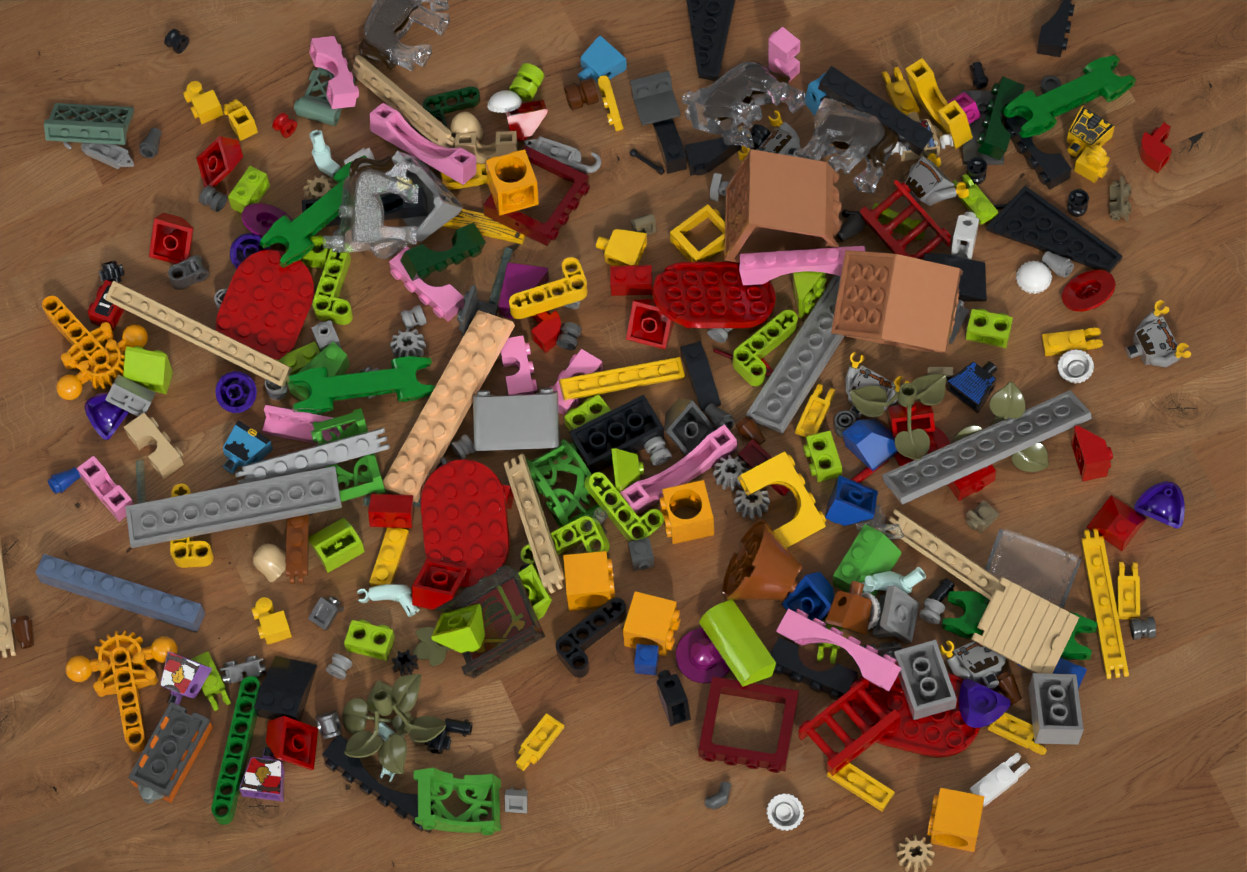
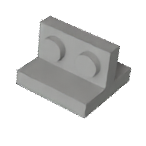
M895 585L887 586L886 595H880L881 617L877 625L874 626L873 635L877 638L895 636L904 643H912L919 602Z

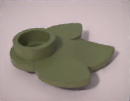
M423 627L415 631L416 636L421 642L416 646L412 655H417V658L420 660L429 659L432 667L437 666L445 660L446 653L451 649L444 645L441 646L432 640L431 636L435 628Z

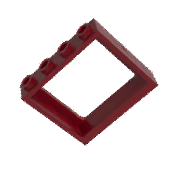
M525 145L522 150L525 149L530 164L532 163L574 184L546 223H541L519 211L499 216L492 194L483 204L484 216L548 246L552 240L554 241L557 238L561 226L566 225L572 210L575 211L578 208L581 197L587 195L590 189L589 176ZM509 179L504 182L513 183L517 182L518 180Z
M712 676L698 749L699 757L707 762L718 760L724 761L725 764L731 766L742 764L750 769H758L760 767L766 768L773 773L786 772L799 691L756 683L742 687L737 680ZM720 694L785 704L776 753L771 754L712 743Z

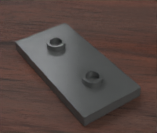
M962 91V93L965 92L975 101L981 115L979 119L969 124L973 138L962 145L963 165H967L968 161L974 157L983 158L987 165H1004V155L998 160L977 152L979 147L977 139L980 132H983L982 121L985 115H988L989 111L986 110V107L993 94H991V91ZM1003 112L1000 113V119H1001L1002 124H1003Z

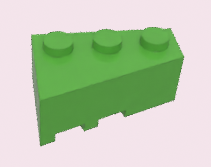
M332 342L298 373L311 368L326 367L328 377L345 375L350 366L348 356L339 346ZM288 384L290 393L297 400L304 401L309 399V392L306 387Z

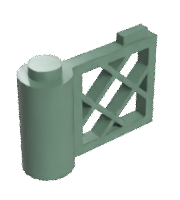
M318 67L317 70L312 71L309 77L311 83L304 97L296 100L294 111H296L297 116L336 126L340 119L342 108H331L324 90L325 87H328V81L323 83L319 81L321 75L329 77L330 80L334 78V75L328 70ZM353 77V83L355 84L356 77ZM319 89L323 94L318 97L311 96L312 92Z

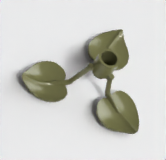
M926 375L915 379L912 383H905L901 385L899 393L895 392V395L888 402L886 391L879 386H865L851 390L850 395L857 410L869 417L881 416L884 412V407H889L896 399H898L902 406L907 407L908 431L898 433L894 444L896 450L903 456L919 460L928 453L930 439L923 429L912 431L911 408L915 400L918 399L924 405L939 404L945 396L946 375Z
M1012 381L998 390L990 399V409L994 414V422H991L990 426L1009 417L1018 419L1025 412L1026 404L1023 394ZM979 425L966 426L953 437L951 444L981 431L983 428ZM1041 442L1012 455L1014 465L1022 471L1037 472L1047 468L1049 465L1048 452Z
M421 674L401 676L395 681L392 688V701L398 704L397 708L412 725L417 718L411 716L409 711L414 707L418 697ZM354 698L343 709V725L349 734L354 735L363 731L366 727V719L375 720V716L367 715L369 705L364 699ZM399 716L394 717V719L379 717L380 722L392 723L393 727L399 731L389 735L388 740L383 741L378 753L379 761L389 772L404 774L407 743L401 735H407L411 729L405 725Z
M378 680L367 699L368 711L375 714L374 733L361 731L354 734L347 742L344 753L354 758H363L375 754L383 744L382 738L377 736L379 734V714L387 716L391 714L392 710L411 729L409 737L415 742L424 743L434 739L445 729L446 724L441 719L432 716L419 717L414 721L413 725L410 724L397 708L398 704L392 701L393 687Z

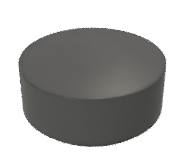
M1046 76L1041 81L1040 90L1044 94L1061 86V82L1055 76Z

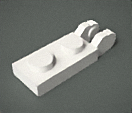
M1019 753L1014 754L1006 762L1001 763L970 788L972 794L985 796L984 807L1015 784L1018 778L1030 769L1028 763L1023 764L1015 773L1010 769L1011 766L1020 760L1021 755Z

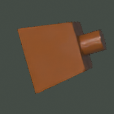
M852 581L849 593L843 591L836 592L825 623L867 635L872 601L871 599L861 597L864 588L863 583Z

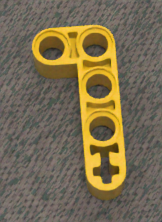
M574 257L564 259L562 262L563 279L513 294L509 299L512 317L523 319L584 299L588 293L587 280L579 260ZM581 286L582 288L575 289L574 287ZM556 292L562 293L561 295H555ZM538 298L543 299L542 301H539V302L534 301L535 299H538Z
M180 483L173 487L171 497L192 493L188 485ZM193 537L170 541V553L178 567H205L213 562L214 555L212 549L205 541H193ZM207 551L206 555L198 556L200 552ZM179 553H186L183 557H177Z

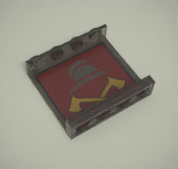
M508 565L498 568L490 576L481 578L474 586L464 588L452 600L437 607L439 611L445 613L479 603L481 605L485 638L478 650L462 653L466 665L461 668L466 676L476 678L545 637L517 569Z

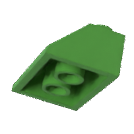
M865 524L835 571L833 586L849 593L852 581L862 583L865 582L866 576L892 571L902 552L885 534ZM875 589L874 591L870 592L869 594H872L873 596L876 597V595H877V593L879 592V590H876V589Z

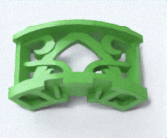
M362 409L353 410L354 413L319 423L313 422L314 430L311 431L314 443L318 442L321 445L368 432ZM355 422L345 431L341 428V425ZM337 427L340 436L337 438L334 433L329 432L332 439L326 441L322 431ZM374 453L366 455L357 461L354 466V474L347 472L337 464L325 466V468L335 466L339 475L337 477L338 484H346L345 489L340 490L341 502L377 492V494L386 493ZM361 465L367 466V471H361V475H358L359 467ZM350 481H354V487L347 488Z
M563 439L558 447L532 461L526 459L535 488L539 494L542 493L543 496L548 498L549 501L546 502V505L559 528L583 516L591 517L602 511L598 503L587 510L579 503L581 499L583 503L590 504V501L586 498L590 493L584 487V482L591 473L578 455L577 448L573 443L569 444ZM549 471H552V474H553V475H552V478H550V479H545L544 477H545L546 475H549V476H550V472H549ZM557 471H566L577 475V485L573 495L565 489H551L557 480ZM596 481L593 483L594 487L598 486ZM562 495L567 497L564 502L558 500ZM606 495V496H605V501H608L609 498H608V496ZM577 508L580 514L568 520Z
M434 767L414 770V780L418 781V817H415V823L422 825L423 829L461 833L481 832L482 835H493L494 831H501L499 790L501 788V779L494 774L464 775L463 779L453 778L452 773L443 772ZM439 788H443V789H444V792H445L444 795H439V796H438V794L441 793V791H440ZM490 789L492 802L485 801ZM453 790L457 791L459 798L463 802L471 805L467 811L458 817H454L449 813L441 802L448 798ZM466 790L472 791L470 797L466 795ZM480 807L492 808V821L480 820V815H488V812L484 809H479Z

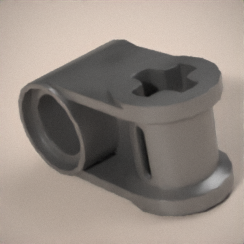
M195 255L169 268L170 284L174 289L182 290L209 277L208 269H205L202 264V257Z
M336 710L315 716L322 739H328L341 734L342 728Z

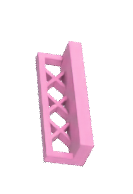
M265 405L266 419L262 431L266 435L319 445L318 442L314 443L311 431L314 430L313 422L319 423L333 418L311 413L293 412L290 409ZM348 424L341 425L343 431L348 428ZM337 427L322 431L326 441L332 439L329 432L334 433L337 438L340 436Z

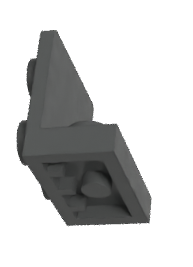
M669 71L630 81L632 98L642 125L681 115L672 90Z
M474 285L471 286L470 291H466L464 308L459 310L457 321L460 322L459 330L462 333V338L478 310L497 316L499 310L498 305L479 301L477 289Z

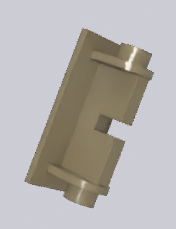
M1121 176L1120 182L1112 181V184L1109 186L1110 200H1117L1110 202V217L1114 221L1124 217L1129 222V214L1132 211L1129 202L1131 186Z

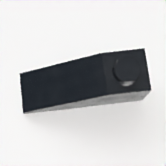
M673 119L652 123L667 174L686 170V154Z
M744 133L684 145L690 176H699L712 171L741 150L742 146L745 145Z
M701 341L682 346L681 359L701 411H705V408L711 403L715 406H720L721 401Z

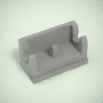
M118 374L105 400L136 416H140L142 413L146 414L156 393Z

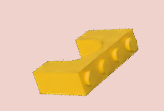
M921 58L905 68L913 94L942 132L952 136L955 149L971 140L973 136L966 113L956 100L949 104L947 103L937 86L933 71L924 59Z
M784 451L741 474L737 479L747 496L771 484L783 485L792 491L797 502L795 516L790 522L774 530L788 548L825 528L826 519L821 511H817L814 505L816 501L812 493L807 492L805 489L804 478L800 473L797 474L794 469L795 462L793 458Z

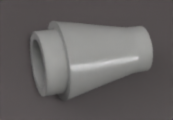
M1047 251L1042 258V262L1046 263L1059 277H1068L1074 268V264L1071 263L1070 259Z

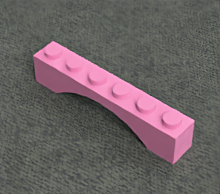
M384 103L370 113V131L463 185L476 175V156L461 147L446 148L430 142L416 132L397 110Z
M865 246L740 254L739 271L743 285L765 284L781 275L803 271L824 272L841 277L845 250L866 252Z
M724 424L707 435L695 449L676 464L655 476L637 481L620 492V494L638 516L659 502V498L663 497L662 489L687 484L716 463H719L721 457L725 459L729 454L731 455L736 452L737 440Z
M790 609L787 610L776 632L801 646L810 643H829L846 649L855 659L865 679L890 691L901 670V667L895 664L896 659L886 654L883 657L877 655L878 650L869 645L866 648L860 646L861 641L852 636H849L848 639L842 637V631L834 627L831 630L825 628L826 623L817 618H814L813 621L808 619L809 614L799 609L796 612Z

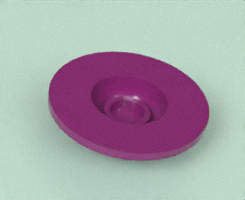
M263 203L246 206L241 215L245 227L262 238L282 216L287 215L292 220L283 210Z
M703 628L692 630L680 640L676 649L677 666L681 673L691 681L703 684L711 683L712 676L723 678L730 671L729 666Z

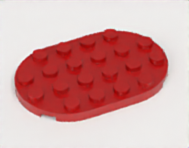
M263 250L247 257L236 269L218 311L215 330L279 361L293 350L313 302L314 283L308 268L301 260L282 268L279 263L282 256L286 253L285 251Z
M680 262L669 265L660 275H657L652 290L653 300L659 311L673 322L686 328H752L770 317L775 306L776 294L770 281L765 284L743 285L739 271L740 263Z
M462 459L442 465L428 478L421 495V514L426 558L466 567L467 572L459 587H476L492 580L502 566L505 565L509 555L510 537L505 491L498 476L487 466L479 462Z
M948 673L957 698L955 709L916 720L912 718L898 676L890 691L869 681V688L866 691L885 712L891 713L895 709L901 715L900 724L876 743L935 758L950 757L967 749L978 736L980 728L970 727L962 719L959 708V695L963 679ZM863 676L859 678L860 681L864 679ZM860 696L852 701L851 706L869 726L872 725L873 727L879 722L877 715Z

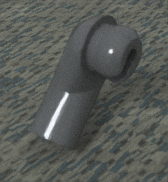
M721 782L719 793L708 796L705 799V806L714 810L726 805L729 799L731 783Z

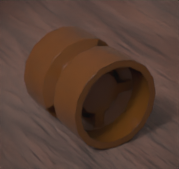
M591 77L581 80L579 85L572 83L564 86L565 96L571 111L582 108L583 104L589 106L599 102L597 90Z

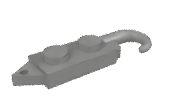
M541 136L539 139L524 141V145L583 173H594L601 166V158L594 152L591 155L596 159V163L588 166L581 163V153L576 148Z
M63 142L66 148H72L68 142ZM99 143L81 144L85 155L116 169L120 167H134L128 150L120 146Z

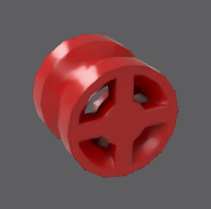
M283 112L275 118L272 128L275 131H280L284 138H288L295 132L298 123L294 119L290 120L289 116Z

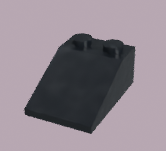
M945 253L924 254L923 260L960 268L963 271L958 287L960 290L959 300L963 302L987 301L986 268L984 262Z
M275 656L260 687L254 706L257 716L271 720L286 716L301 722L317 665Z

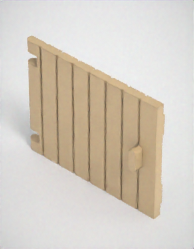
M1001 577L998 584L1005 587L1004 591L1001 592L995 589L977 626L983 630L982 636L974 633L971 640L1034 673L1052 674L1079 617Z

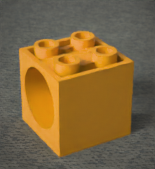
M525 149L513 151L502 156H494L486 160L487 184L499 216L539 205L538 184ZM509 179L519 180L513 183L504 182Z
M704 480L662 489L663 497L659 498L660 511L665 521L667 538L671 537L673 544L714 535V517ZM690 506L699 511V514L691 519H680L673 513L678 508Z
M606 551L563 555L569 611L598 609L610 599L615 598L612 559H607Z
M635 591L623 628L624 646L636 649L637 644L656 645L659 648V655L666 657L668 650H672L674 645V630L678 631L680 625V610H677V602Z
M940 788L939 795L934 794L932 815H930L927 835L931 836L930 843L975 852L985 796Z

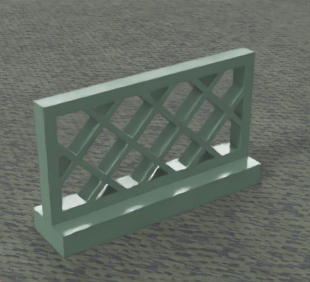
M55 103L49 119L44 121L46 141L125 145L127 141L126 133L134 115V107Z

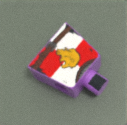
M168 652L160 683L162 687L171 690L167 703L173 702L180 705L183 695L194 699L212 668L181 655Z
M264 748L262 758L252 757L250 759L239 789L243 797L284 801V765L282 761L275 760L276 757L270 748Z

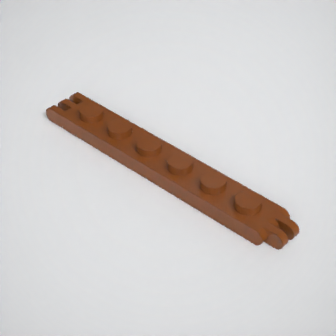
M309 514L287 518L286 577L290 576V584H295V576H298L299 583H304V576H308Z

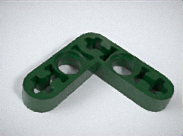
M466 87L429 96L423 101V108L437 120H441L442 124L447 127L444 114L477 106L480 103V92L476 87ZM472 94L474 99H470L469 95ZM450 98L457 100V103L454 105H448L446 102ZM430 104H434L435 108L431 109Z

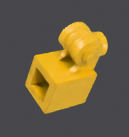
M192 81L187 85V90L183 92L184 98L187 103H192L191 112L195 119L199 118L201 124L224 115L214 90L204 93L202 85L198 81Z
M237 99L223 105V112L225 116H228L230 125L239 141L258 133L255 120L246 105L243 106Z
M1094 145L1092 149L1086 147L1076 160L1074 171L1096 183L1099 177L1103 178L1107 173L1108 167L1106 166L1110 157L1107 156L1106 151L1099 145Z
M266 597L260 598L256 602V606L251 608L254 619H259L261 626L257 627L260 638H265L267 645L291 638L292 635L284 610L274 613L272 601Z

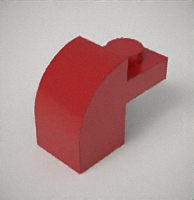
M1165 122L1159 128L1156 127L1151 135L1145 132L1140 146L1141 160L1146 166L1157 173L1170 160L1172 149L1163 144L1169 137L1171 128Z
M556 310L552 314L549 311H545L531 316L538 323L531 330L532 340L545 353L557 344V338L561 334V319Z

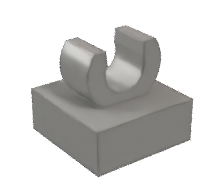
M714 173L710 188V200L718 201L720 194L726 196V187L729 182H722V174Z
M522 788V790L506 789L505 812L527 813L528 791L525 788Z

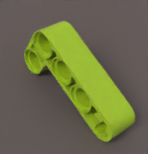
M336 242L331 246L312 304L315 315L319 320L326 322L331 320L332 323L340 325L349 324L353 319L350 303L339 298L351 262L349 247L344 242ZM328 288H332V289H333V290H331V291H329V292H326V291H325V290L328 289ZM322 306H327V307H326L325 309H323V310H322V309H319V308L322 307ZM340 311H347L344 314H339Z
M793 310L782 311L734 350L732 366L751 386H760L764 383L766 366L761 359L796 331L798 316ZM769 333H774L777 336H770ZM754 345H758V346H760V347H762V348L757 349V348H754L753 346H754ZM741 357H742V358H745L746 360H745V361H740V360H738V358H741ZM752 372H759L760 375H754Z
M596 472L585 479L586 490L627 541L647 538L663 524V514L656 509L646 511L638 517L603 473ZM595 479H598V480H599L598 486L594 487V486H593V483L595 482L594 480H595ZM602 489H607L606 491L599 494V492L602 491ZM607 494L612 495L614 499L612 505L607 504L605 501ZM620 511H624L627 515L625 522L621 521L618 517ZM649 514L655 516V525H651L648 522ZM634 527L638 528L640 531V537L638 539L633 537L632 535V529Z
M583 516L550 533L555 543L557 555L582 542L589 553L608 552L610 547L600 522L596 518ZM591 521L592 529L587 532L585 524ZM569 531H572L574 534L573 539L568 542L566 535ZM599 540L601 548L595 551L594 543ZM529 544L522 549L520 556L524 563L536 565L535 560L530 559L532 551Z

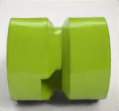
M523 63L509 90L518 94L523 101H532L537 92V87L541 85L545 77L543 71L535 65Z

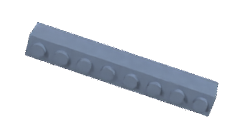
M46 554L43 555L35 572L41 583L190 631L198 632L205 616L202 604Z

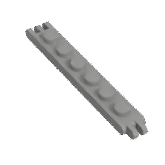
M375 429L242 466V471L235 473L236 477L245 476L244 479L238 480V485L306 472L387 450L390 448L389 444L380 445L381 442L388 440L387 436L378 437V434L384 433L385 429Z

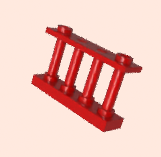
M897 179L893 182L897 190L876 208L868 210L864 206L859 211V215L893 254L923 259L924 254L930 253L941 242H944L947 247L951 245L950 233L944 227L941 229L909 194L911 191L904 182L900 184ZM903 196L910 205L887 225L884 224L882 226L877 220L879 215ZM916 211L923 221L901 240H895L891 236L892 231ZM930 226L937 236L916 254L909 256L905 251L906 245Z
M865 678L862 681L857 680L854 682L847 693L811 721L806 720L799 727L798 738L802 741L809 736L828 757L827 771L832 776L900 724L901 715L895 709L891 713L885 712L866 691L869 688V680ZM858 696L879 718V722L873 727L872 725L869 726L849 704ZM843 709L862 731V735L856 740L851 739L832 716ZM823 723H826L845 744V749L840 753L834 752L816 732V729Z

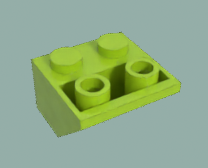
M803 271L793 273V294L799 318L803 319L806 313H811L815 306V301L818 298L820 299L826 290L825 283L827 279L824 272Z
M134 346L133 348L126 347L123 377L153 392L167 394L173 375L167 354L159 350L148 351L139 346Z
M344 517L309 537V544L327 573L365 552L362 541L352 525Z

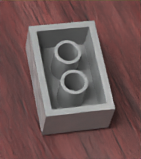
M936 640L894 651L893 658L896 659L895 664L901 667L898 677L913 720L956 708L957 698Z
M1033 673L1028 692L1035 743L1078 745L1084 729L1076 674Z

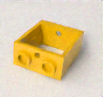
M707 204L670 231V242L689 262H707L725 249V222L719 211L715 208L712 209ZM709 218L723 234L701 251H698L684 235Z

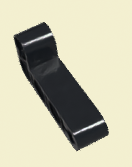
M621 598L610 599L556 641V652L559 660L575 677H584L589 672L588 657L583 651L626 619L627 612L624 600ZM600 620L605 622L602 626L595 625ZM585 633L588 636L585 639H580L578 635ZM564 646L571 648L567 652L561 651V648ZM577 662L584 663V665L580 668L574 666V664Z

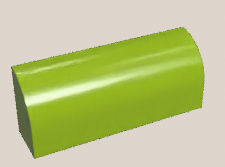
M733 600L712 607L702 616L699 624L742 687L772 677L776 666L775 660Z

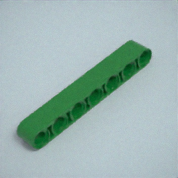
M254 676L245 677L240 684L211 811L213 816L222 825L229 824L234 818L240 793L239 789L243 780L257 721L254 706L261 685ZM251 686L257 687L252 692L247 691V689ZM244 707H252L250 711L242 712ZM240 727H247V729L244 732H237V730ZM242 747L239 753L232 752L234 748ZM232 767L238 768L233 774L227 773ZM226 788L233 789L230 794H223ZM221 809H228L226 814L218 815Z

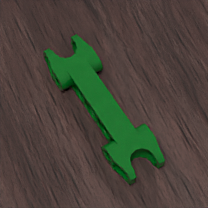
M1117 55L1102 57L1090 62L1083 69L1085 75L1040 96H1037L1033 90L1020 94L1005 107L1003 114L1009 118L1021 116L1028 121L1021 127L1019 132L1022 138L1040 135L1055 126L1057 123L1055 117L1100 96H1103L1107 102L1118 99L1134 86L1136 79L1133 75L1121 77L1112 72L1120 61Z
M353 161L347 163L335 174L333 179L338 183L335 187L293 221L287 215L282 216L260 240V245L263 248L269 247L274 243H281L286 246L287 252L282 256L279 263L282 268L306 256L315 246L310 239L350 206L352 182L359 174L357 172L350 178L349 170ZM381 175L386 181L388 180L385 175ZM376 188V189L372 192L374 198L376 197V195L379 193V191H380L381 189Z
M407 356L392 359V369L328 377L327 368L319 367L290 375L288 377V384L303 385L309 392V399L293 404V412L324 413L334 410L333 401L391 393L397 394L398 402L415 401L429 396L436 386L424 385L418 382L416 371L431 366L432 360L426 357Z
M949 591L948 602L961 607L965 613L960 618H943L942 629L966 639H971L974 633L982 636L983 630L977 626L990 600L979 592ZM1070 612L1078 616L1079 619L1060 658L1065 660H1090L1092 650L1078 644L1074 637L1079 633H1095L1097 622Z

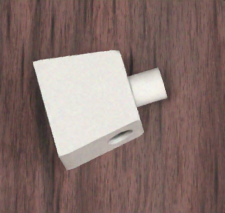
M965 212L964 215L958 216L951 255L972 260L979 219L976 218L973 212ZM961 240H963V241H968V242H967V245H966V246L962 245V244L960 243Z

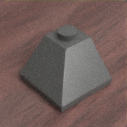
M678 398L665 415L664 431L685 456L695 449L707 435L716 430L693 400Z

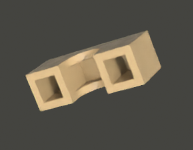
M496 132V141L490 145L479 143L476 133H456L455 148L461 147L475 155L476 164H486V160L494 156H502L518 151L517 132Z
M142 413L124 426V429L129 439L139 450L147 445L157 446V449L148 458L153 468L164 480L184 465L181 458L183 454L177 446L173 447L169 443L171 439L164 431L161 433L157 429L159 425L153 417L148 418L145 413Z

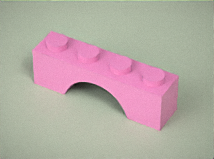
M335 36L312 38L309 53L314 66L326 69L334 75V78L328 81L326 93L331 108L355 107L356 98L359 97V90L353 83V75L347 68V60L342 56L341 45L337 43Z
M406 246L389 261L391 275L396 280L400 279L403 281L407 290L411 293L415 292L424 305L431 306L437 317H443L447 322L450 321L460 309L464 308V296L450 284L442 287H433L424 283L420 278L412 281L400 262L404 252L410 249Z

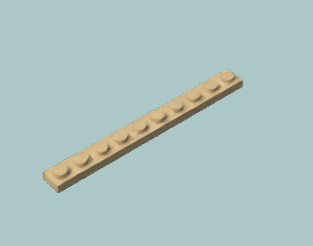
M116 281L112 282L105 300L281 387L285 386L293 369Z

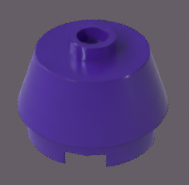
M246 233L234 240L230 248V258L236 268L250 255L259 251L270 250V247L263 248L260 245L262 237L254 233Z
M232 371L220 378L216 385L215 394L219 405L223 409L232 413H241L253 405L257 389L249 375L240 371Z

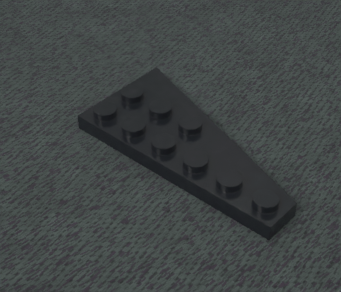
M686 0L698 78L718 81L736 0Z
M1024 186L986 227L988 232L1045 252L1050 251L1071 261L1109 273L1121 262L1123 257L1027 186Z

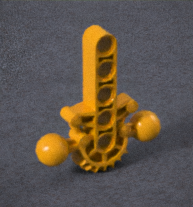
M48 296L42 302V308L49 321L72 345L66 353L61 355L65 368L68 370L76 368L80 370L75 376L67 374L57 381V393L64 400L72 401L78 398L82 393V385L87 381H91L95 389L100 385L104 390L106 385L112 387L117 375L123 376L125 355L123 354L126 347L133 348L134 346H139L143 348L147 344L148 333L139 324H132L126 327L123 331L122 340L116 343L109 323H102L99 328L89 332L56 296Z
M125 630L122 632V635L115 631L114 637L107 634L108 640L100 639L101 647L95 646L98 658L89 660L85 656L76 655L66 663L65 672L70 680L84 682L89 679L92 672L100 671V677L93 685L95 692L99 697L117 694L126 743L133 752H141L146 747L148 740L138 689L158 683V677L155 671L150 666H147V660L155 659L160 663H165L168 652L177 654L178 646L172 638L160 636L154 640L151 646L141 648L143 643L142 637L136 638L134 632L128 636ZM126 656L125 661L117 662L119 657ZM134 667L143 668V670H135ZM124 676H130L127 682H120ZM128 696H133V697H134L131 702H129V703H125V702H124V700H125L126 697H128ZM137 716L135 722L128 723L130 717ZM134 737H141L139 742L131 743Z

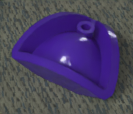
M108 393L97 394L88 399L84 405L90 423L104 440H109L129 413L106 401Z
M1166 481L1150 487L1139 497L1134 505L1135 511L1177 529L1183 525L1185 513L1184 497L1176 483Z
M970 679L963 680L959 695V708L962 719L968 726L974 728L987 726L999 719L1010 707L1009 698Z

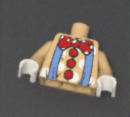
M911 112L907 115L934 134L920 156L903 146L899 141H897L895 148L890 151V155H893L895 152L900 153L901 161L920 159L922 156L928 158L930 153L939 156L940 144L942 149H945V145L953 146L952 136L944 134L939 128L932 125L929 119L920 120L917 112Z

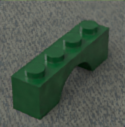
M1003 76L998 83H994L991 89L993 97L992 99L990 98L986 110L989 112L988 115H985L981 125L984 129L983 132H980L977 143H979L977 152L998 160L1005 154L1011 133L1004 128L1000 119V113L1004 111L1010 102L1023 93L1025 85Z
M474 222L455 231L451 239L452 248L447 251H433L423 244L405 251L400 262L411 280L425 279L432 272H441L451 264L458 265L465 258L470 256L474 258L480 255L486 242Z

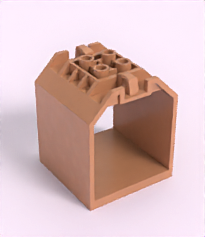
M750 149L726 187L724 260L740 263V254L838 248L839 244L834 237L841 229L839 213L842 203L839 201V191L836 186H833V183L839 180V174L824 161Z
M845 250L831 333L894 347L949 354L948 344L955 324L960 291L958 287L963 271L960 268L899 254Z

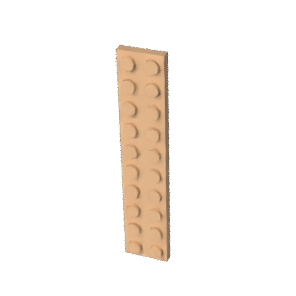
M480 310L477 311L384 478L383 485L385 491L395 495H413L414 502L418 503L426 481L436 470L440 459L445 454L472 405L473 395L477 394V391L480 390L515 327L512 321Z

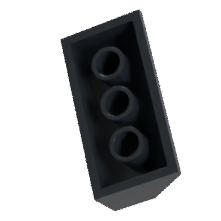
M644 395L569 431L571 439L577 448L578 455L591 474L613 465L611 450L613 448L635 454L645 449L644 444L648 440L657 436L665 439L664 427Z

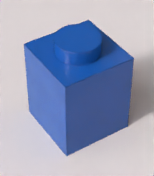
M637 644L634 662L635 673L657 675L658 646Z

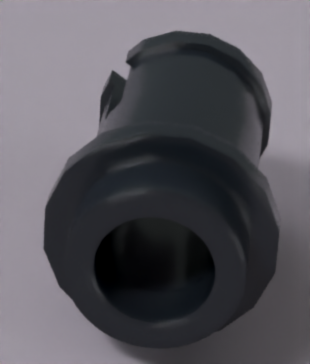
M981 62L972 63L973 65H970V70L974 79L973 85L977 89H983L988 85V77L984 74Z
M947 578L939 581L940 585L929 595V599L942 602L949 594V591H954L955 585Z
M445 719L446 727L444 730L462 734L464 737L471 735L473 723L469 722L468 719H465V721Z

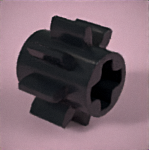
M116 260L103 263V269L99 270L101 281L108 280L119 283L122 281L121 276L125 275L123 265H118Z
M409 650L402 653L398 651V656L392 658V663L395 664L393 667L394 673L399 671L401 676L412 675L414 669H419L418 664L414 663L418 660L417 655L411 656Z
M443 730L437 737L425 742L424 745H427L429 752L442 754L444 749L449 750L452 740L448 736V731Z

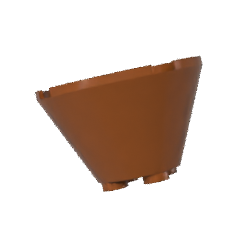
M760 519L745 533L740 541L744 543L738 554L734 552L727 567L722 584V594L726 595L724 598L728 600L784 601L787 593H792L798 582L795 579L802 569V564L796 560L770 525Z

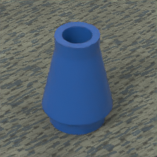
M73 467L72 469L51 475V478L47 481L51 490L57 494L59 492L63 493L81 477L78 470Z

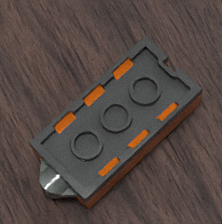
M170 702L129 775L132 785L139 789V793L145 803L151 804L158 799L172 803L213 729L208 718L195 712L191 716L186 708Z

